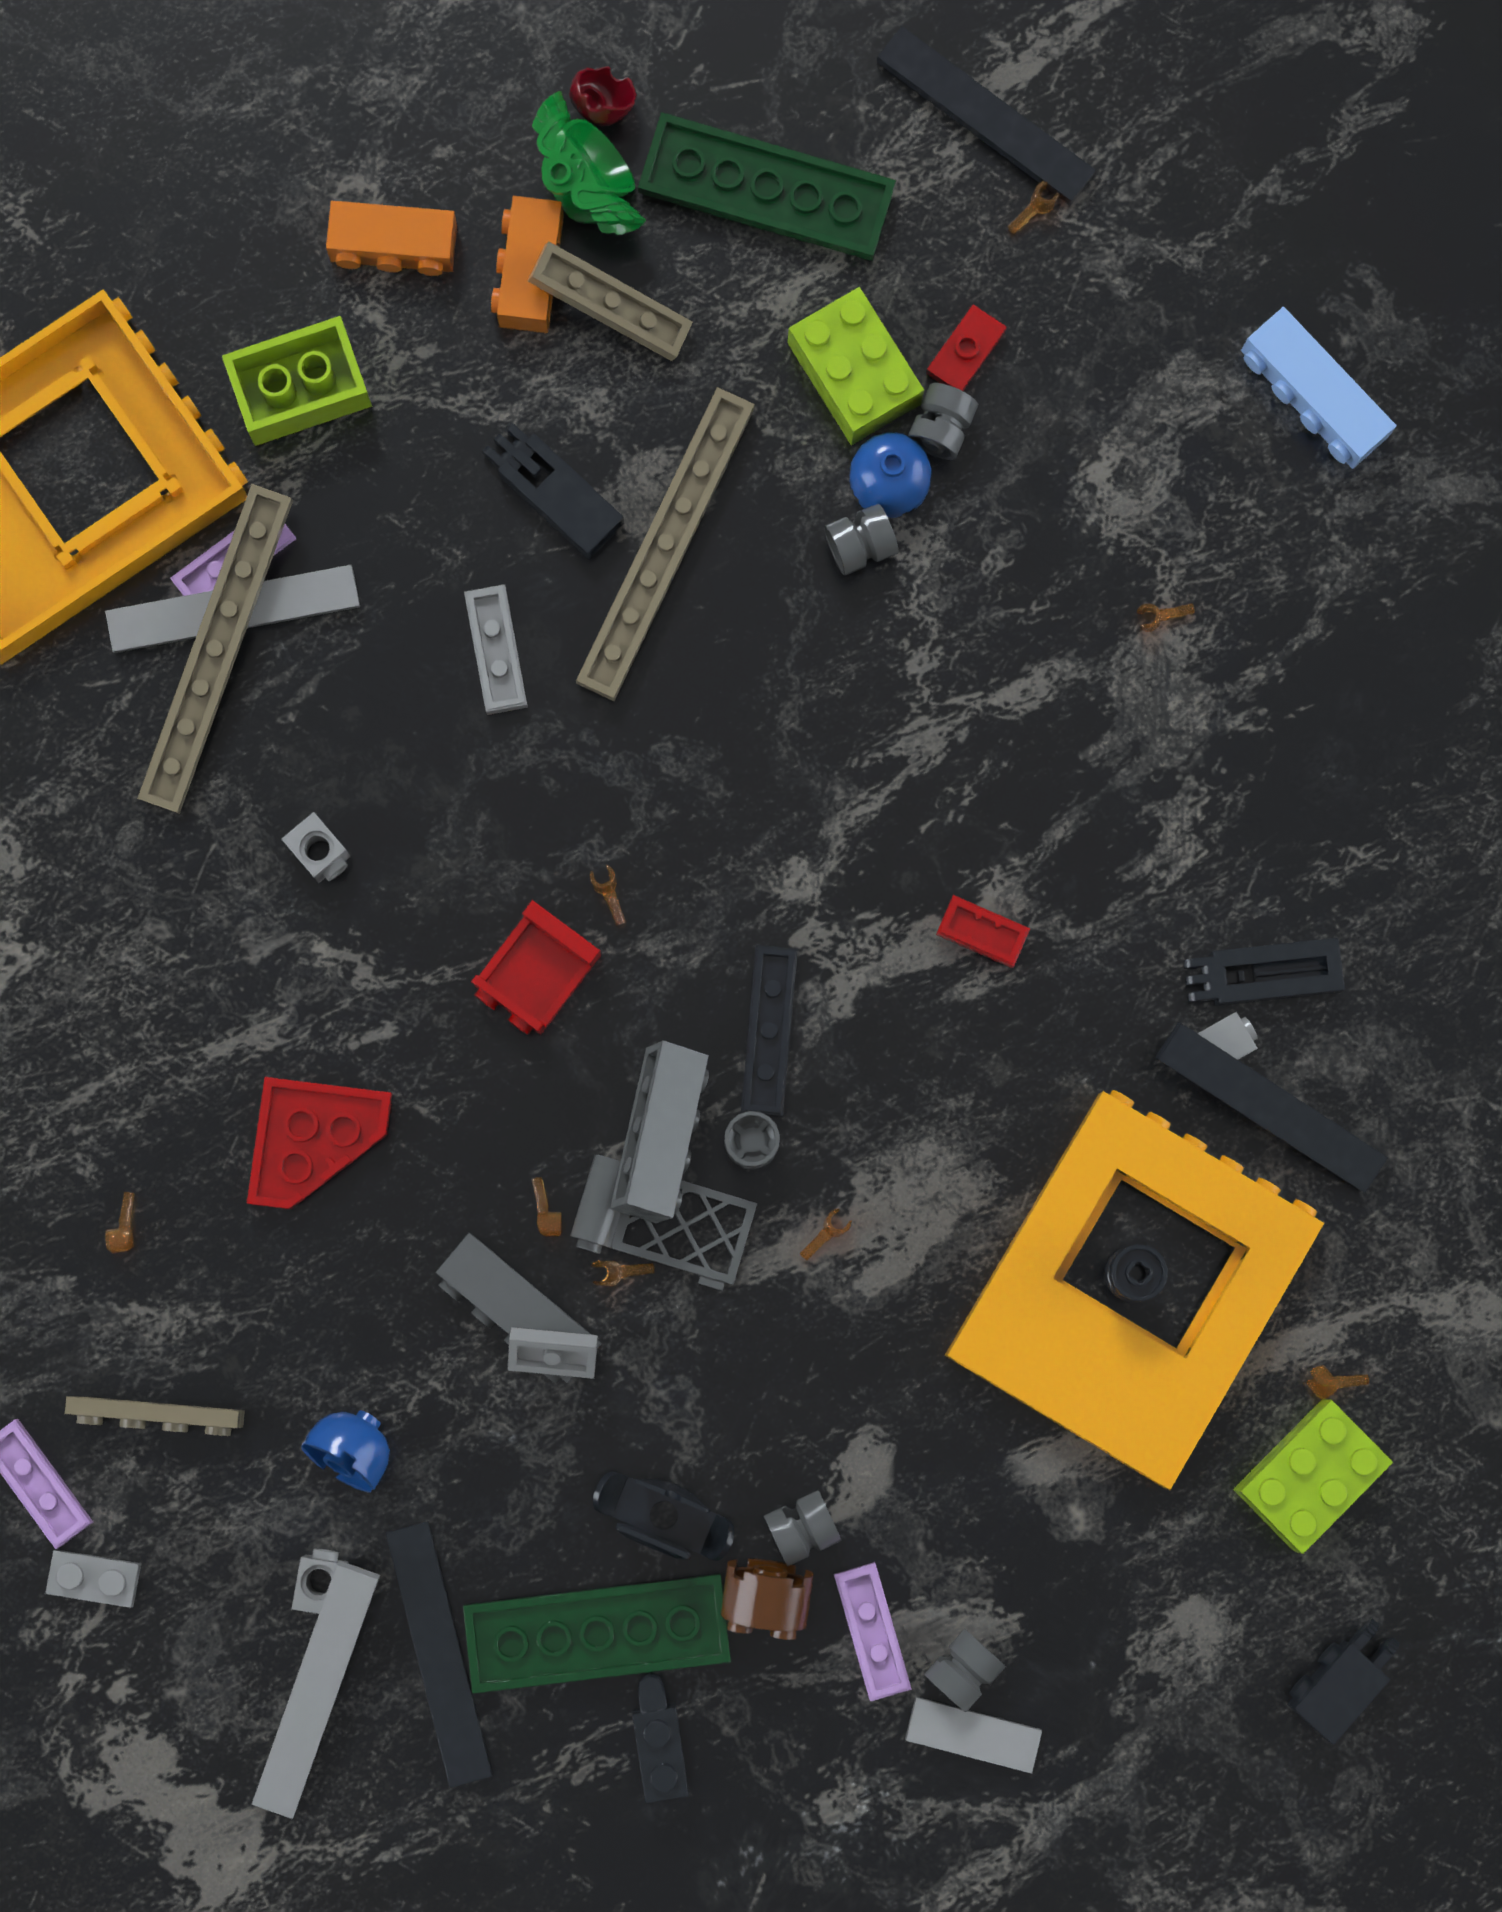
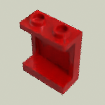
M532 900L522 913V920L480 975H475L471 982L478 988L474 996L493 1010H495L498 1004L512 1014L508 1021L526 1035L532 1029L539 1035H542L601 957V952Z

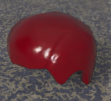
M606 66L598 69L587 67L577 72L572 79L569 96L572 105L583 118L598 126H610L627 115L634 106L637 94L630 78L626 77L618 80L611 74V68Z

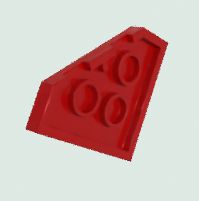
M265 1077L247 1204L292 1209L387 1136L393 1094L390 1092Z

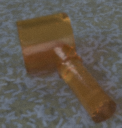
M1047 181L1037 185L1031 197V203L1007 226L1013 234L1032 216H1035L1037 213L1045 214L1053 209L1059 193L1055 194L1050 200L1043 199L1040 196L1047 187Z
M1149 603L1141 605L1137 609V614L1145 612L1155 614L1156 619L1154 622L1140 625L1142 630L1152 632L1159 627L1161 621L1193 614L1195 610L1192 603L1168 609H1158L1155 605Z
M606 865L610 880L607 883L600 884L596 882L593 871L590 873V880L594 890L599 894H603L617 926L625 923L626 920L614 890L617 884L614 870L609 865Z
M542 1177L532 1179V1184L538 1205L537 1225L539 1232L544 1236H560L562 1214L561 1212H548V1201Z
M124 1192L119 1228L105 1231L106 1247L111 1253L128 1251L133 1246L134 1239L130 1227L134 1193Z
M834 1209L826 1216L823 1223L824 1228L800 1252V1255L806 1261L825 1242H828L832 1237L842 1236L851 1227V1220L840 1230L832 1226L831 1218L840 1209Z
M598 1260L592 1264V1267H606L607 1276L603 1281H593L595 1285L614 1286L620 1282L621 1278L654 1273L653 1263L626 1266L619 1265L615 1261Z
M1320 1365L1311 1371L1314 1379L1306 1382L1318 1398L1326 1399L1333 1395L1337 1389L1368 1385L1369 1377L1367 1374L1333 1377L1326 1366Z

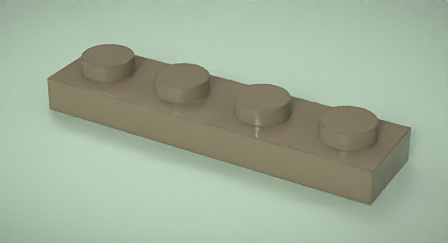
M549 241L544 245L528 279V282L670 361H673L678 356L693 323L682 315Z
M67 1396L65 1414L77 1415L76 1423L102 1425L103 1417L119 1418V1427L145 1429L146 1421L163 1422V1431L188 1432L189 1424L206 1426L205 1434L231 1436L232 1428H243L245 1410L81 1396Z

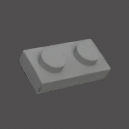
M511 1327L508 1371L594 1379L598 1336Z
M53 1550L45 1594L131 1608L134 1606L141 1563Z

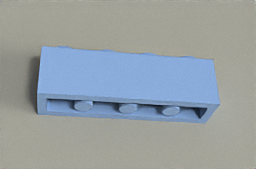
M1284 306L1247 338L1241 350L1244 354L1245 363L1256 374L1262 373L1272 383V390L1278 399L1285 404L1290 403L1301 414L1300 420L1310 432L1314 434L1319 433L1329 444L1328 449L1330 453L1340 463H1347L1354 469L1383 443L1397 425Z

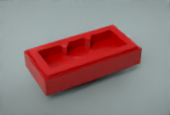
M973 304L927 368L926 374L939 383L964 391L1006 332L1007 327Z
M953 895L936 935L1013 968L1030 928Z

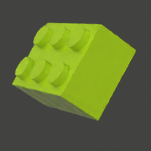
M860 287L789 327L788 345L851 445L921 405L924 394L922 385Z
M341 316L222 355L247 431L255 446L372 407Z
M1322 1399L1233 1490L1294 1552L1304 1554L1393 1461L1332 1400Z

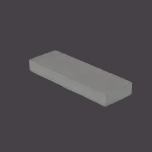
M505 584L464 592L487 715L528 708Z
M915 1697L905 1740L1032 1773L1042 1730L970 1710L964 1712L961 1708Z

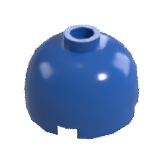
M886 432L871 437L859 447L851 461L849 483L851 490H853L858 503L863 509L880 504L888 518H896L902 516L903 513L910 512L914 508L916 509L922 504L930 489L932 469L927 453L916 440L902 433Z
M359 1410L357 1415L339 1412L329 1414L320 1419L311 1429L301 1446L306 1456L317 1466L324 1470L326 1465L339 1473L335 1478L365 1492L374 1490L381 1481L388 1466L390 1453L387 1439L378 1430L381 1423L369 1413Z

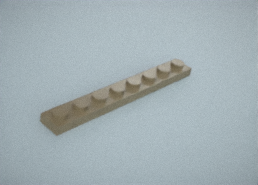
M717 387L576 679L578 685L615 701L747 426L755 404Z
M251 484L137 799L180 814L293 503L291 497Z

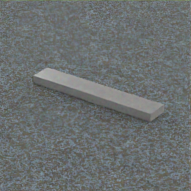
M347 565L264 581L247 628L359 608L360 602L353 566ZM213 591L106 610L105 614L113 652L119 653L196 638Z
M338 1561L252 1805L293 1819L380 1577L379 1574Z

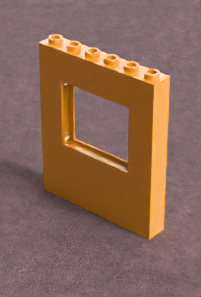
M104 289L0 357V437L89 379L159 480L64 543L0 452V665L243 503L247 498V494L242 486L248 483L242 471L234 461L229 465L225 463L219 454L225 448L211 428L206 432L202 430L196 421L202 416L188 395L180 399L173 389L179 383L165 362L157 366L150 356L156 350L142 330L137 333L133 332L127 323L133 317L119 297L112 301ZM165 489L168 490V492H167L166 494H164V495H161V494H160V493H161L162 491H164ZM77 549L78 553L72 556L70 553Z
M1112 1090L1110 1095L1103 1091L1098 1094L945 1356L1161 1487L1171 1490L1324 1223L1315 1218L1317 1211L1308 1204L1297 1199L1294 1200L1293 1204L1278 1196L1281 1189L1260 1177H1258L1256 1182L1241 1174L1244 1167L1236 1161L1223 1155L1220 1160L1205 1152L1207 1145L1199 1139L1186 1133L1181 1138L1168 1130L1171 1124L1164 1118L1152 1112H1148L1147 1116H1144L1132 1108L1134 1101L1115 1090ZM1121 1180L1234 1247L1177 1348L1063 1280Z

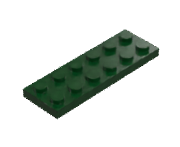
M661 112L639 181L638 193L873 261L896 180Z
M721 1574L463 1605L472 1694L731 1662L726 1619L721 1616L723 1601Z

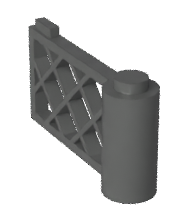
M595 1154L570 1235L578 1239L576 1247L600 1254L604 1246L700 1275L698 1284L723 1291L725 1283L734 1284L757 1203L681 1180L680 1189L682 1195L687 1192L699 1195L707 1211L685 1222L678 1210L675 1216L680 1225L661 1236H658L650 1221L644 1220L654 1240L641 1247L625 1244L622 1241L627 1225L639 1218L634 1216L629 1218L630 1215L610 1209L621 1161ZM707 1198L714 1199L722 1203L711 1208ZM728 1204L745 1209L741 1226L725 1234L714 1212ZM709 1215L720 1238L699 1249L688 1226ZM683 1229L694 1252L678 1260L669 1256L662 1240ZM738 1234L735 1247L733 1249L729 1241V1238ZM724 1242L731 1255L727 1274L710 1269L702 1253ZM657 1244L662 1254L645 1249ZM697 1256L702 1266L688 1263L687 1261Z

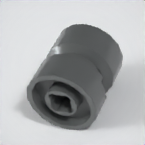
M932 383L921 404L924 414L916 416L908 437L916 440L927 454L945 460H954L965 439L962 429L970 427L979 404L973 397L960 389L942 383Z
M875 504L858 511L854 521L844 517L824 525L831 552L843 575H848L865 568L869 558L879 562L899 552L892 526L880 504Z
M747 1111L738 1114L730 1121L725 1131L724 1146L728 1157L735 1165L743 1169L756 1170L765 1167L774 1159L779 1148L780 1134L777 1125L769 1116L761 1112Z
M819 1490L798 1499L794 1509L783 1506L764 1515L787 1567L809 1557L810 1549L813 1547L822 1551L842 1541Z
M964 1628L949 1645L951 1655L949 1657L940 1656L924 1675L958 1707L967 1712L982 1695L979 1686L982 1683L990 1685L1006 1666Z

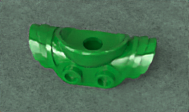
M561 91L549 96L538 109L532 124L533 129L539 134L537 138L538 149L545 156L541 170L542 181L547 190L553 193L557 201L562 202L565 213L577 223H597L601 232L606 234L615 233L622 235L639 229L646 222V219L639 215L640 212L631 207L628 202L619 198L635 189V179L624 158L606 135L595 125L583 119L571 120L567 103L563 99Z

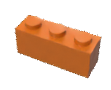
M513 196L511 210L504 209L502 234L507 235L506 249L499 248L496 263V273L502 274L501 287L493 288L491 299V313H497L500 328L548 333L553 295L528 282V279L544 245L549 241L560 247L564 218L561 201Z
M331 201L326 250L331 262H336L337 266L347 269H357L360 265H373L385 272H399L401 268L418 269L419 273L429 276L441 275L442 271L453 272L457 234L455 213L449 210Z

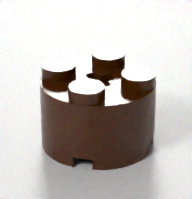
M738 1559L728 1561L721 1616L728 1620L727 1629L745 1634L752 1633L753 1628L771 1630L770 1636L785 1640L796 1639L797 1631L807 1627L813 1573L806 1569L805 1576L803 1577L795 1574L796 1565L787 1567L784 1562L748 1559L747 1567H737Z

